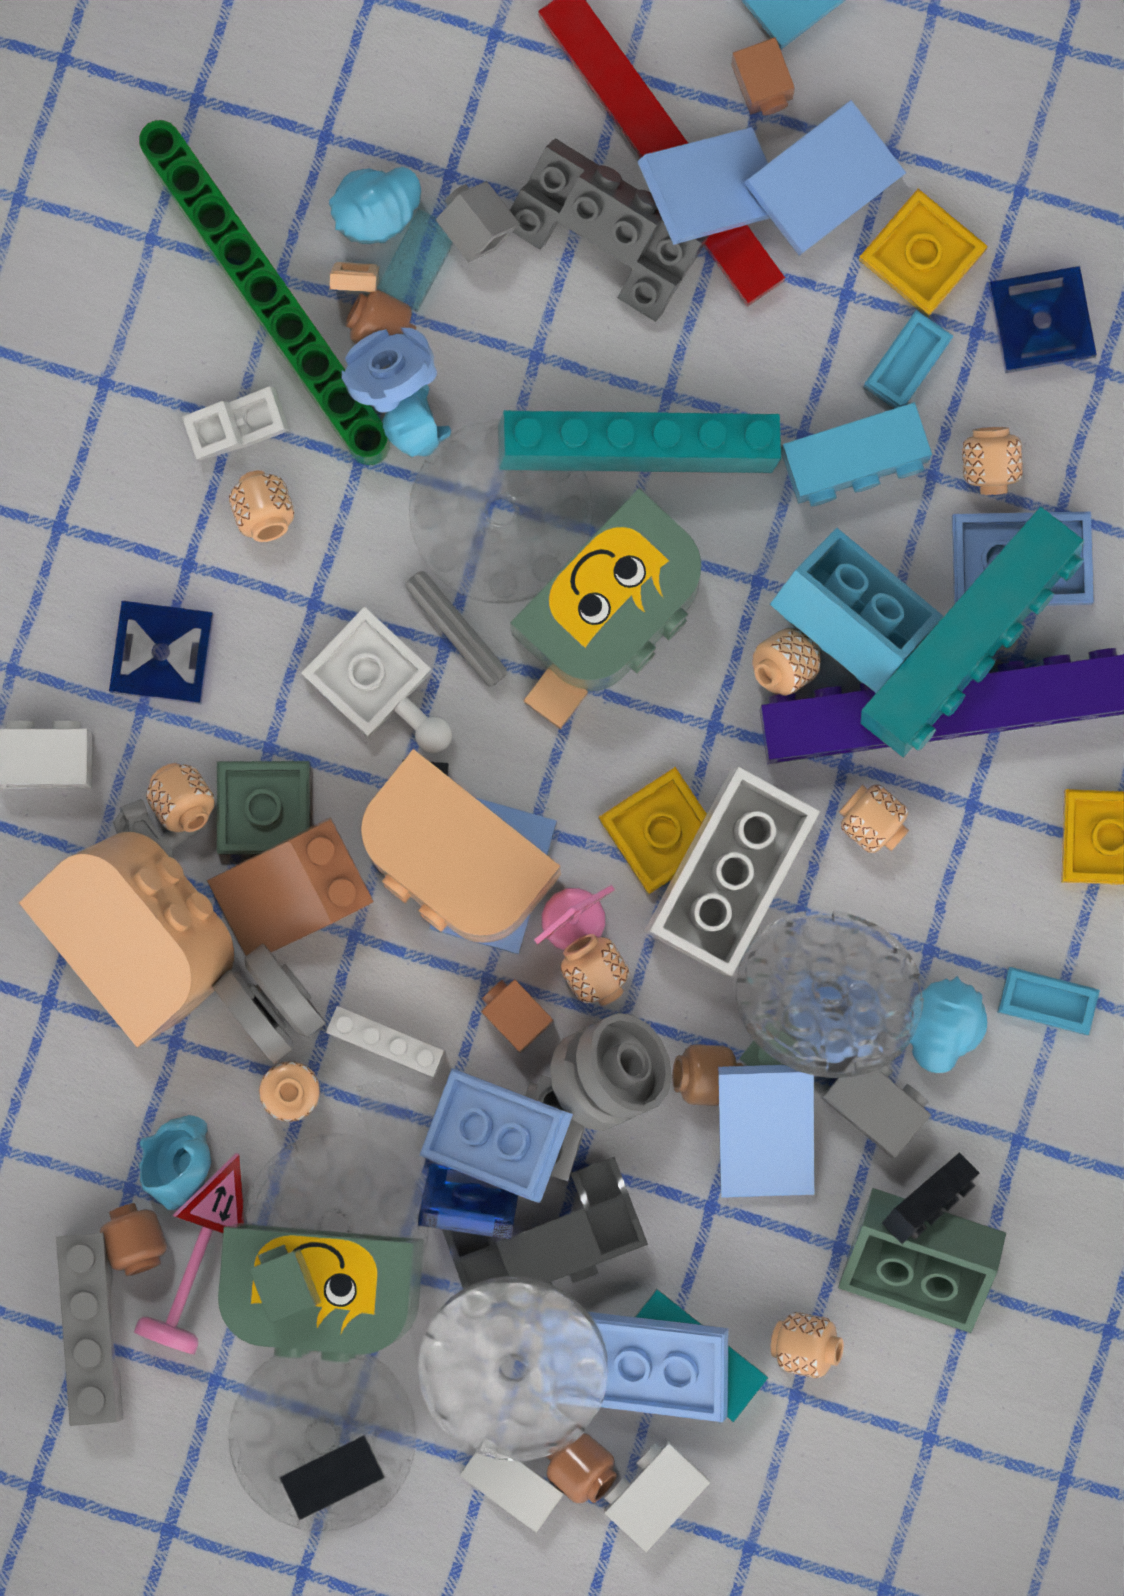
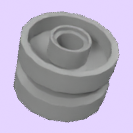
M261 944L244 958L246 969L258 985L255 986L253 983L249 985L240 973L228 970L215 982L213 988L254 1042L276 1064L293 1050V1041L285 1031L286 1025L283 1020L286 1019L299 1035L307 1038L323 1027L326 1022L310 1002L311 995L286 964L282 966L264 944Z
M622 1013L606 1017L585 1029L563 1038L553 1052L550 1065L552 1087L561 1107L566 1112L573 1114L572 1119L587 1129L601 1131L608 1130L658 1107L668 1095L672 1078L670 1058L661 1038L646 1022L634 1015Z

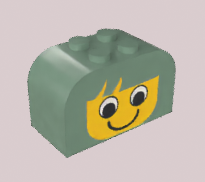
M638 488L510 622L512 636L546 668L549 667L566 683L586 689L587 691H599L609 688L619 682L631 669L638 674L656 655L654 653L656 650L654 645L659 639L664 636L668 641L671 640L686 624V617L688 616L686 611L694 602L699 587L701 575L699 550L691 536Z
M240 1223L226 1226L223 1232L218 1304L222 1319L229 1330L239 1339L256 1346L274 1347V1356L302 1358V1355L309 1354V1351H321V1360L349 1362L350 1359L356 1358V1355L378 1352L401 1339L410 1330L416 1319L419 1308L424 1239ZM285 1245L288 1253L301 1249L321 1303L270 1323L249 1269L261 1264L258 1255L279 1246Z

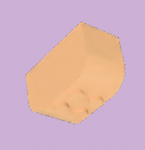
M414 749L371 800L363 815L361 826L363 844L374 866L385 876L381 881L384 887L404 903L410 897L421 905V908L418 910L421 913L420 916L440 932L448 926L459 936L473 942L488 943L501 940L518 929L561 876V866Z
M122 832L115 834L64 859L19 902L137 1048L185 1019L215 991L213 988L215 982L228 970H231L233 966L234 947L232 938L225 924L213 911V906L209 899L194 888L175 859L169 857L154 840L140 833Z

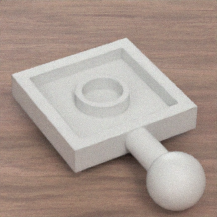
M365 606L301 672L307 681L368 738L395 711L416 731V742L425 752H442L449 746L452 740L451 727L444 719L427 717L407 698L432 672V669Z

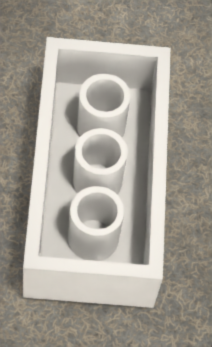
M739 766L731 769L644 932L724 976H732L820 811Z

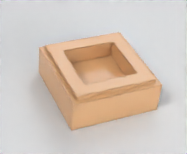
M336 262L330 272V289L375 292L379 283L380 266H377V264Z
M548 667L524 699V703L561 730L586 697L588 691L566 683Z

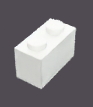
M7 721V729H0V789H92L93 734L88 729H81V722L53 721V729H35V722Z
M669 1441L662 1448L654 1443L637 1461L636 1464L642 1470L629 1483L626 1479L622 1478L604 1497L610 1503L604 1510V1513L645 1552L655 1544L710 1484V1480Z

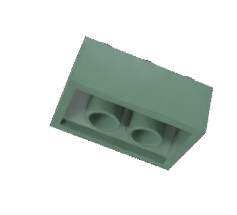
M872 1188L860 1218L838 1288L971 1333L997 1275L1006 1232L942 1211L944 1214L932 1226L928 1222L925 1224L927 1229L916 1240L910 1237L905 1243L901 1244L886 1229L882 1222L905 1198Z

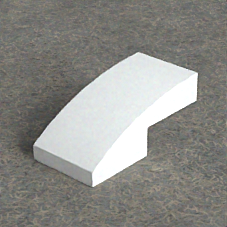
M271 386L231 402L220 401L182 416L196 460H203L231 452L290 431L276 388Z
M488 1436L460 1473V1476L536 1533L564 1495L554 1485L527 1467L524 1462Z

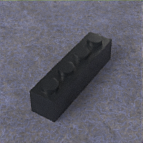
M959 1152L897 1205L882 1224L901 1244L905 1243L910 1237L916 1240L926 1231L927 1227L925 1224L927 1222L931 1226L935 1224L944 1214L941 1211L942 1209L948 1212L960 1200L957 1197L958 1195L964 1198L974 1189L976 1185L973 1181L980 1172Z

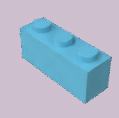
M915 402L785 443L781 450L798 504L809 501L811 507L835 500L837 498L835 492L853 487L855 493L872 489L881 484L879 478L897 473L898 479L916 475L925 470L923 464L928 463L932 456Z

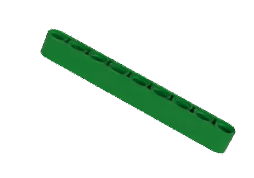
M154 120L148 123L139 135V145L148 165L353 458L364 465H375L382 462L390 450V440L385 435L383 423L371 405H364L356 400L353 408L345 414H338L330 409L331 401L340 394L350 395L342 379V370L345 372V368L177 128L165 120ZM160 137H167L173 140L172 148L167 153L155 154L150 151L152 143ZM184 174H194L199 177L197 186L190 191L177 189V180ZM211 210H218L225 214L223 223L215 228H207L201 224L203 216ZM236 247H245L251 251V255L246 263L233 265L227 261L229 252ZM261 284H271L277 288L275 296L268 302L256 301L253 298V292ZM289 320L300 322L303 325L301 334L294 339L282 338L278 331L284 322ZM314 357H321L329 362V366L323 375L313 377L304 372L306 363ZM373 431L381 436L379 446L372 451L359 449L356 446V441L361 433Z

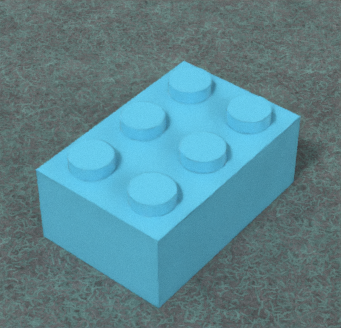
M838 528L793 572L770 603L788 622L800 629L818 644L824 652L830 654L854 674L860 682L866 684L875 693L881 689L943 618L940 612Z

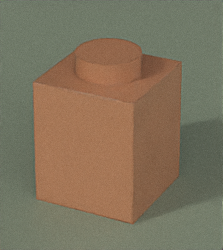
M776 37L732 53L731 66L750 115L762 111V114L766 116L785 109L788 106L787 101L793 100L795 87Z
M515 979L508 986L501 980L482 998L487 1004L481 1011L482 1014L519 1053L523 1052L554 1022L547 1012Z

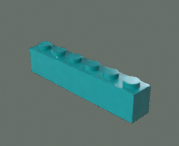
M504 410L498 424L499 470L773 473L781 460L780 414Z
M1040 506L862 709L860 724L903 758L913 747L920 751L935 733L936 729L932 725L943 713L949 717L960 706L966 696L962 691L970 681L974 679L979 683L988 674L995 664V660L991 657L1002 645L1007 649L1010 648L1025 629L1021 623L1031 611L1038 615L1044 610L1054 596V592L1051 589L1059 579L1063 578L1065 581H1068L1077 572L1084 561L1080 557L1084 539Z

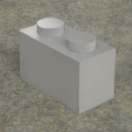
M870 1054L867 1059L860 1055L852 1060L821 1098L891 1158H896L931 1116L924 1109L928 1100L908 1084L903 1089L899 1088L888 1078L893 1071L875 1055Z

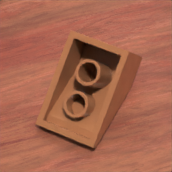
M331 817L207 880L245 956L249 955L261 944H264L270 952L278 950L374 902Z

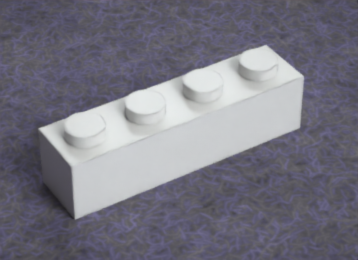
M339 1006L336 1007L326 1031L331 1036L432 1078H435L445 1051Z

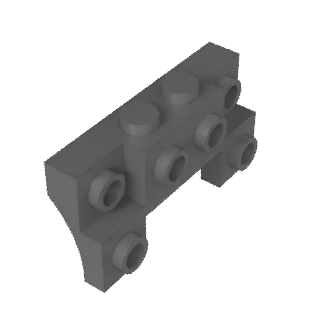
M556 138L545 147L527 184L520 189L510 209L511 213L520 223L512 233L538 249L546 245L559 222L631 267L633 270L617 298L655 322L662 316L672 296L709 237L708 235L673 245L651 192L638 190L622 180L621 175L616 170L608 166L596 164Z
M615 1157L571 1173L583 1204V1209L498 1242L494 1232L440 1224L472 1312L526 1292L528 1300L537 1298L555 1290L552 1281L568 1275L572 1283L598 1274L596 1264L648 1245ZM484 1207L471 1211L486 1214Z

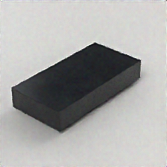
M363 1435L279 1478L299 1520L384 1479L385 1475L366 1435Z

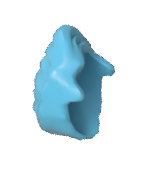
M405 167L394 168L387 173L370 168L350 172L343 178L335 194L329 200L331 216L336 223L335 230L340 231L351 242L369 245L386 243L388 239L400 234L411 221L413 210L420 203L421 186L415 173Z
M428 384L422 386L411 396L401 400L399 405L395 409L386 412L383 418V429L387 438L400 451L411 457L430 456L439 444L451 435V428L449 426H437L434 422L427 400V395L430 391Z
M956 976L951 981L946 978L942 981L931 983L914 999L908 1016L909 1028L907 1036L909 1042L913 1045L912 1054L914 1059L922 1068L934 1073L948 1072L955 1066L959 1057L974 1050L980 1044L986 1034L988 1024L987 1014L982 1003V994L977 992L972 985L963 983Z
M187 1115L171 1119L161 1125L155 1135L142 1138L139 1143L143 1149L142 1161L139 1163L142 1188L160 1204L164 1205L167 1210H175L177 1207L184 1205L204 1185L212 1162L205 1136L208 1131L207 1123L196 1116Z

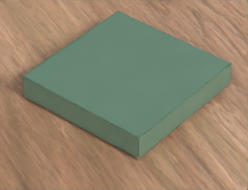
M217 761L218 855L259 854L310 828L309 761Z

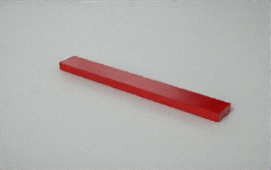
M553 0L538 11V16L640 158L649 153L688 144L685 137L586 0ZM748 225L711 234L704 244L705 249L747 307L785 281V276Z

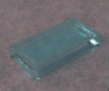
M418 209L377 287V290L408 304L416 312L419 311L454 244L437 223L436 217Z

